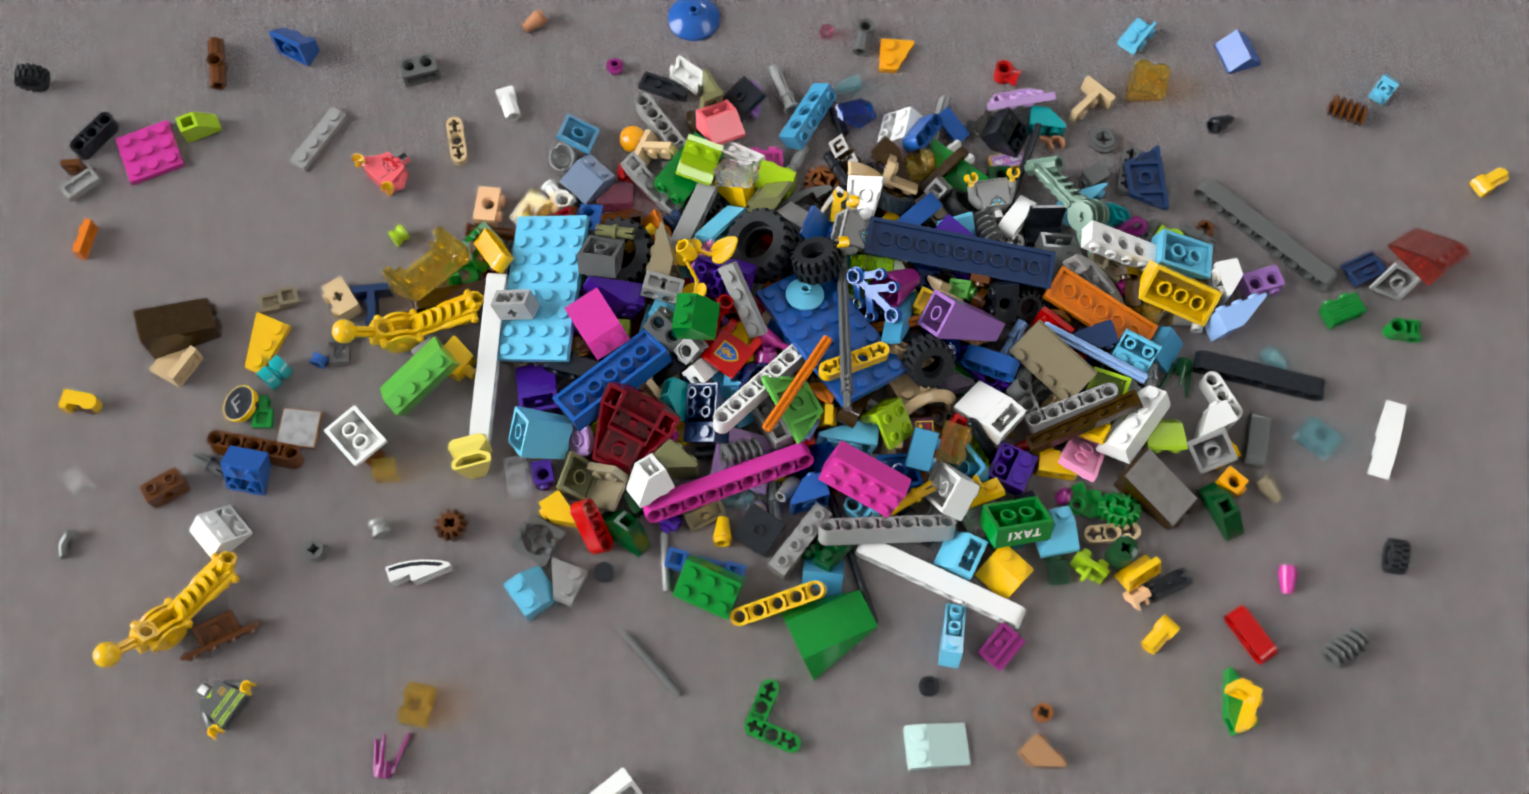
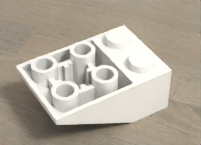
M980 380L954 406L966 419L969 420L970 417L976 418L988 438L997 445L1021 422L1026 414V410L1011 397Z

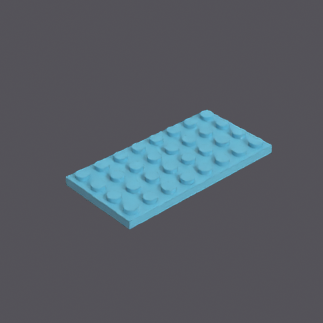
M587 215L518 217L512 252L514 260L510 265L507 290L530 289L540 305L534 319L502 320V328L499 335L500 346L498 347L497 354L498 361H570L575 325L564 308L579 298L582 274L578 272L577 253L587 239L590 220Z

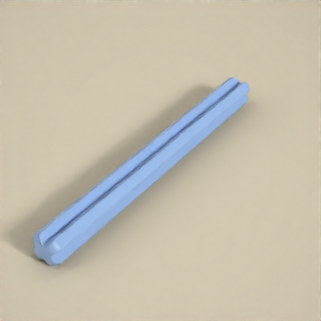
M1045 322L1070 347L1141 384L1147 380V373L1063 329Z

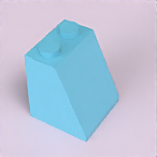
M515 406L508 443L522 458L565 459V455L569 450L568 442L573 432V423L564 415Z

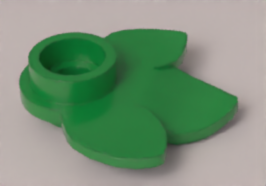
M1083 482L1075 484L1071 489L1073 491L1072 499L1066 504V506H1070L1072 514H1082L1090 519L1101 516L1097 514V503L1100 500L1101 491L1094 489L1086 490ZM1073 503H1077L1079 509H1075Z

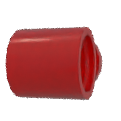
M1000 60L996 64L993 79L998 84L1008 83L1015 87L1022 70L1014 68L1008 60Z

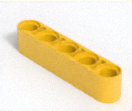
M810 581L735 608L730 614V620L736 626L757 622L819 600L826 595L827 587L822 581ZM815 584L821 587V593L818 596L812 593V587ZM796 591L802 594L800 602H796L793 599V594ZM777 598H781L783 601V606L780 609H777L774 605ZM759 604L764 608V613L761 616L755 610ZM740 611L745 614V620L742 623L737 619V614Z

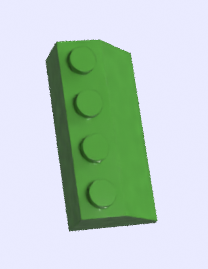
M434 336L380 387L383 400L396 415L406 416L450 375L460 363L440 340Z

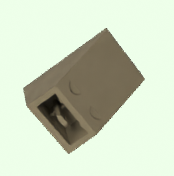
M660 222L659 228L655 231L656 240L650 250L651 259L646 265V272L650 270L681 279L682 273L677 262L672 238L664 223Z

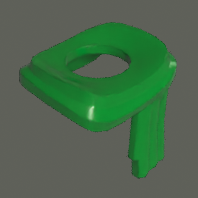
M458 262L450 265L446 270L449 286L480 281L478 269L472 262ZM461 270L470 272V279L462 281V277L458 272Z

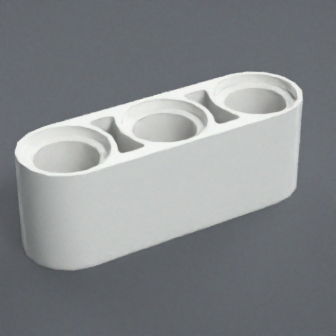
M1020 195L998 225L1000 232L1014 240L1023 228L1029 206L1038 205V203Z
M1215 371L1207 372L1199 382L1201 392L1209 404L1217 400L1222 402L1217 396L1227 400L1239 420L1243 414L1241 406L1221 376ZM1207 380H1210L1213 385H1210Z

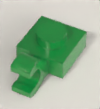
M268 395L259 396V409H256L252 415L251 427L253 429H273L275 410L270 408L271 398H268Z

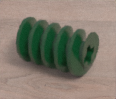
M1123 535L1118 537L1106 550L1105 561L1113 569L1125 568L1137 556V542L1130 536Z

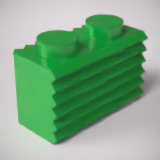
M1345 292L1338 296L1337 300L1328 299L1321 304L1322 307L1318 312L1329 330L1360 318L1367 311L1357 292L1351 294Z

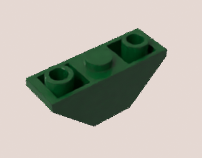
M1214 482L1196 490L1226 542L1244 534L1240 509L1229 492Z
M625 510L604 512L601 515L612 539L638 558L651 548V542L641 522Z

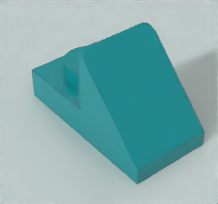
M1111 202L1106 204L1109 210L1107 226L1115 228L1131 218L1127 208Z

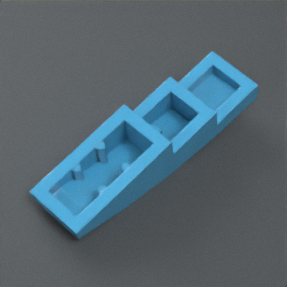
M911 292L898 306L902 312V318L899 322L889 323L885 320L881 342L886 344L902 342L910 328L908 320L913 314L911 306L916 300L914 292Z

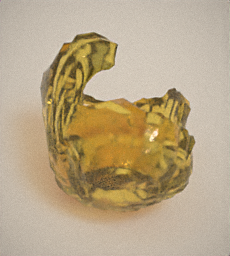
M920 149L918 155L910 153L904 159L911 181L926 179L936 170V159L930 149Z

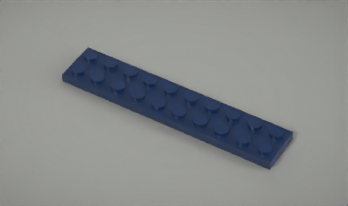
M871 216L869 220L864 248L865 255L967 275L976 273L990 276L993 280L1015 282L1018 285L1044 290L1051 289L1056 252L874 216Z

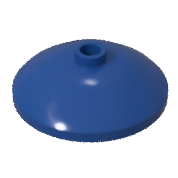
M678 0L669 10L668 23L672 32L679 38L687 41H701L715 33L720 23V14L717 6L711 0Z

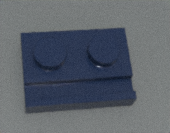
M1371 250L1343 263L1340 269L1344 270L1345 276L1356 289L1379 278L1387 270V267Z

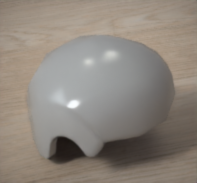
M558 143L557 146L550 150V165L556 171L566 172L570 170L576 162L574 149L566 143Z

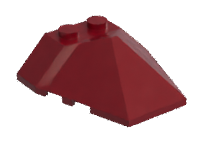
M610 381L600 401L592 459L602 464L616 466L627 475H630L636 462L655 452L663 442L672 436L681 417L662 401L630 385Z

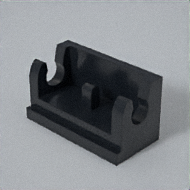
M672 351L670 352L672 362L652 377L657 385L690 364L685 365L679 361L677 355Z
M1184 567L1178 568L1144 585V587L1150 590L1152 595L1150 598L1153 603L1188 587L1194 582L1192 577L1185 576L1184 572L1186 569Z

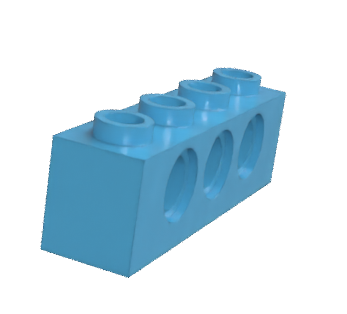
M813 83L778 137L787 149L803 150L835 101L837 94L829 83Z

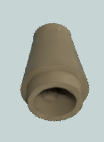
M1269 474L1255 482L1257 488L1274 504L1284 498L1274 477H1271Z

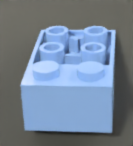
M1257 292L1248 296L1243 301L1238 299L1227 307L1222 305L1216 308L1204 327L1210 341L1213 342L1224 338L1244 326L1265 299L1267 293L1259 295Z

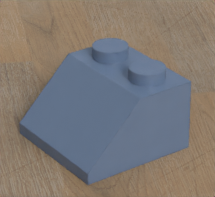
M588 154L575 162L561 179L560 183L584 204H588L601 197L605 192H610L615 175L595 157Z

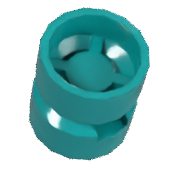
M277 355L268 362V367L263 366L256 373L273 391L282 384V379L287 380L294 373Z

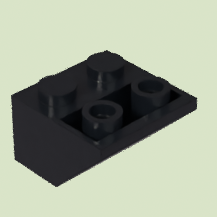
M1010 107L992 114L980 138L990 150L1016 158L1030 132Z

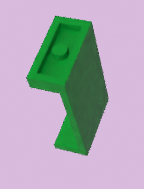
M696 132L693 134L694 136L704 139ZM685 144L659 173L654 182L659 192L665 193L673 203L679 204L682 207L698 184L696 181L676 175ZM721 153L718 164L721 162L724 153Z

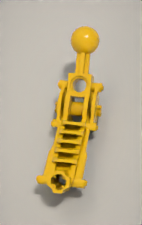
M466 289L463 295L444 301L436 307L417 313L416 309H411L408 313L400 311L390 313L384 317L376 315L369 326H355L350 320H338L332 326V336L337 342L343 344L350 343L355 337H369L371 345H380L381 349H388L392 353H404L416 347L417 343L423 342L425 335L458 325H468L470 321L472 323L479 322L477 311L484 303V295H481L478 291L471 292L470 289Z
M228 551L221 552L220 554L217 552L211 555L212 560L174 600L171 597H167L164 600V604L150 609L141 620L131 622L129 638L118 643L106 641L98 644L92 656L95 664L103 668L113 667L119 662L121 654L134 648L142 654L148 650H151L153 653L159 650L166 651L176 646L186 636L187 629L193 626L191 619L206 604L228 589L232 582L236 584L240 581V577L234 572L237 555L234 552Z

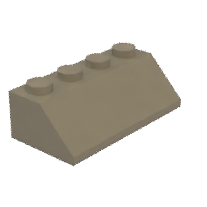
M1041 319L1009 350L1017 360L1061 400L1078 394L1098 373Z

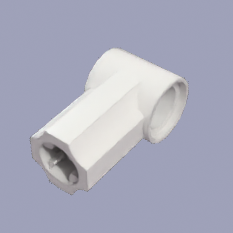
M513 86L496 89V95L499 104L502 106L506 121H517L521 115Z

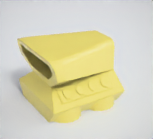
M477 433L451 440L448 443V450L454 459L451 466L455 472L470 479L487 475L492 460L490 454L493 450L486 434Z

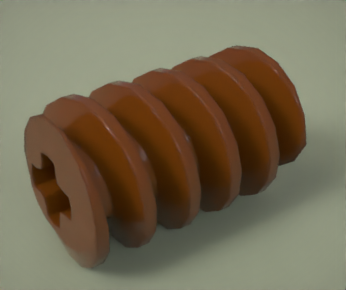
M1337 94L1330 101L1325 115L1332 111V117L1339 114L1338 119L1341 120L1343 116H1346L1345 122L1352 118V124L1354 125L1359 121V127H1361L1367 116L1368 105L1364 104L1361 107V102L1358 101L1354 104L1353 99L1347 102L1346 97L1340 100V95Z

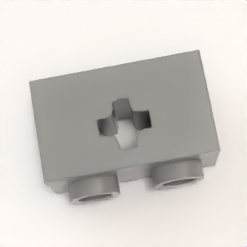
M530 289L496 290L490 305L500 320L534 319L540 304Z

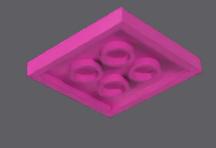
M168 120L115 138L132 185L185 167Z

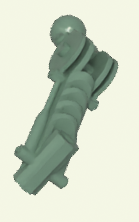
M1060 155L1026 160L1024 168L1028 176L1037 175L1038 181L1045 184L1044 187L1050 189L1052 195L1057 196L1056 200L1061 201L1062 205L1068 209L1067 219L1070 226L1077 231L1078 245H1081L1082 229L1092 220L1104 225L1107 224L1109 220L1107 205L1101 200L1089 199L1086 195H1082L1080 193L1081 190L1074 187L1075 183L1067 180L1069 177L1064 176L1060 172L1064 167V160ZM1086 250L1087 258L1089 259L1091 252Z

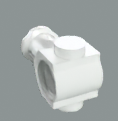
M554 179L546 181L542 186L543 192L550 196V202L552 203L550 208L553 213L570 205L575 207V203L578 202L572 192L569 193L567 190L559 189Z

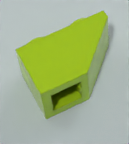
M192 111L175 118L181 134L188 143L223 130L216 114Z

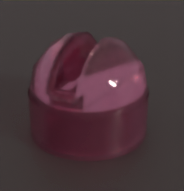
M830 24L822 25L819 31L820 36L826 40L830 39L834 34V28Z

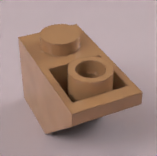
M1035 733L1016 752L1030 768L1061 769L1067 765L1062 753L1058 750L1054 751L1049 746L1050 742L1042 734L1038 735Z

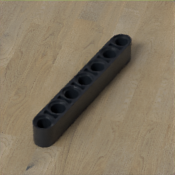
M1197 350L1195 352L1192 368L1195 373L1205 375L1207 372L1215 371L1226 381L1310 401H1322L1324 399L1326 380L1323 378L1206 350Z

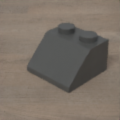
M588 235L577 253L579 274L616 278L622 266L626 240Z

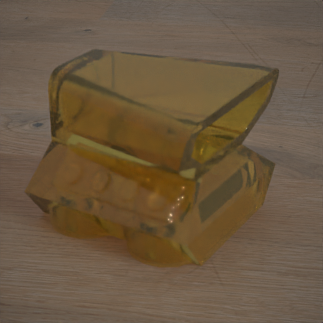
M1147 59L1135 61L1134 69L1130 73L1125 100L1161 101L1162 98H1165L1171 74L1169 66L1164 63L1152 65Z

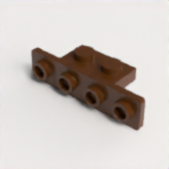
M230 609L192 627V630L200 646L183 653L180 660L181 662L188 660V662L200 657V653L206 650L209 653L220 647L219 644L227 641L229 644L239 639V635L245 632L247 635L259 629L258 626H260L262 621L259 618L244 626H240L233 610Z

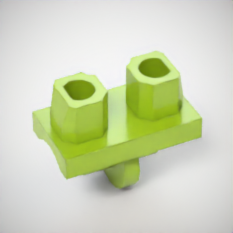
M1086 548L1081 552L1078 551L1069 565L1082 575L1079 579L1081 582L1087 578L1100 585L1110 572L1107 570L1109 563L1103 559L1095 562L1091 559L1092 552Z

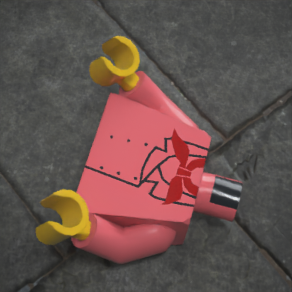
M390 152L374 156H362L359 153L353 154L351 161H356L355 167L360 168L361 165H364L363 168L367 176L381 188V191L391 196L394 192L404 189L408 178V173L404 166L410 162V158L404 152L397 158Z

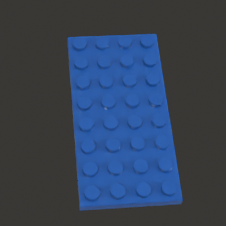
M794 273L756 292L755 297L805 361H807L824 335L832 339L831 345L813 370L819 377V365L826 360L840 356L838 285L833 278L823 284L819 283L824 291L822 304L813 310H798L791 306L786 299L788 285L797 280ZM849 299L851 351L881 342L882 337L866 320L859 309H855L853 302ZM889 351L887 360L852 373L853 394L851 395V403L907 374L904 364L897 355ZM865 355L858 356L860 361L868 360ZM820 378L843 407L840 378L831 381H824Z

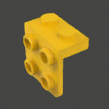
M1245 678L1229 683L1224 690L1225 694L1243 701L1235 727V732L1237 733L1244 732L1255 726L1257 722L1256 710L1263 702V696L1261 695L1263 689L1253 685L1252 681Z

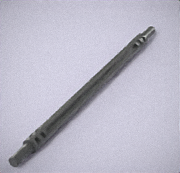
M839 250L842 262L841 271L837 273L840 382L843 409L849 412L852 410L853 378L849 292L846 278L848 258L841 255Z

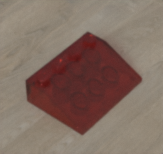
M1418 227L1388 245L1428 287L1456 268L1470 255L1468 248L1463 243Z

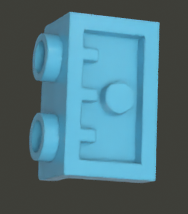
M1137 17L1118 40L1117 45L1133 55L1138 50L1142 51L1147 43L1146 40L1148 38L1152 39L1155 35L1157 22L1154 21L1149 25Z

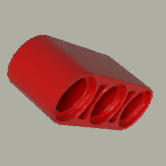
M590 498L572 503L570 513L588 551L593 555L611 551L614 542L596 503Z
M1240 605L1224 616L1228 627L1257 664L1263 665L1278 654L1274 643L1246 607Z

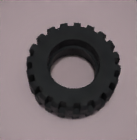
M759 208L752 209V212L749 213L747 211L743 213V216L741 218L738 217L735 220L736 223L730 226L729 235L726 234V237L736 236L738 238L737 247L730 259L741 260L757 266L753 283L765 284L767 280L773 282L778 276L780 278L784 276V272L787 269H791L790 253L798 245L799 236L796 234L797 231L791 223L776 210H770L769 208H761V210ZM766 234H773V241L769 249L763 255L751 258V250L754 243Z
M616 217L614 221L611 218L605 219L606 223L604 225L613 226V224H618L620 227H634L635 233H628L635 234L634 240H625L632 241L636 246L633 261L627 267L620 269L616 278L607 279L635 283L644 282L646 265L651 259L650 250L655 243L647 230L640 223L634 222L633 219L626 218L624 220L622 217ZM591 229L588 234L595 235V231Z

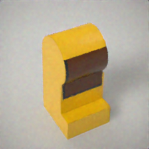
M64 389L58 407L66 413L73 414L74 409L84 410L89 414H97L101 411L103 404L91 393Z

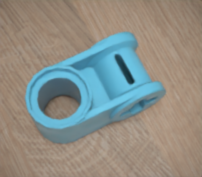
M851 497L846 498L843 505V512L849 518L869 517V515H871L870 517H880L882 515ZM854 503L856 504L857 509L851 510L848 508L847 504Z

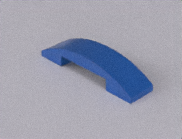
M930 192L896 221L920 226L943 205Z
M669 547L664 567L681 573L686 559L691 554L685 550ZM698 556L743 577L745 575L747 565L730 561L726 563Z

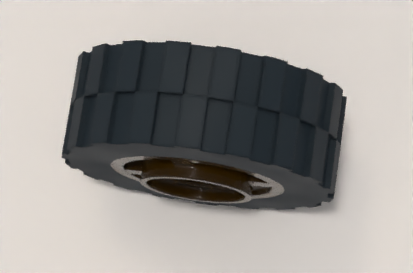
M883 184L877 207L894 214L903 215L911 208L914 199L913 196L904 194L901 191L902 189L896 187L890 189Z

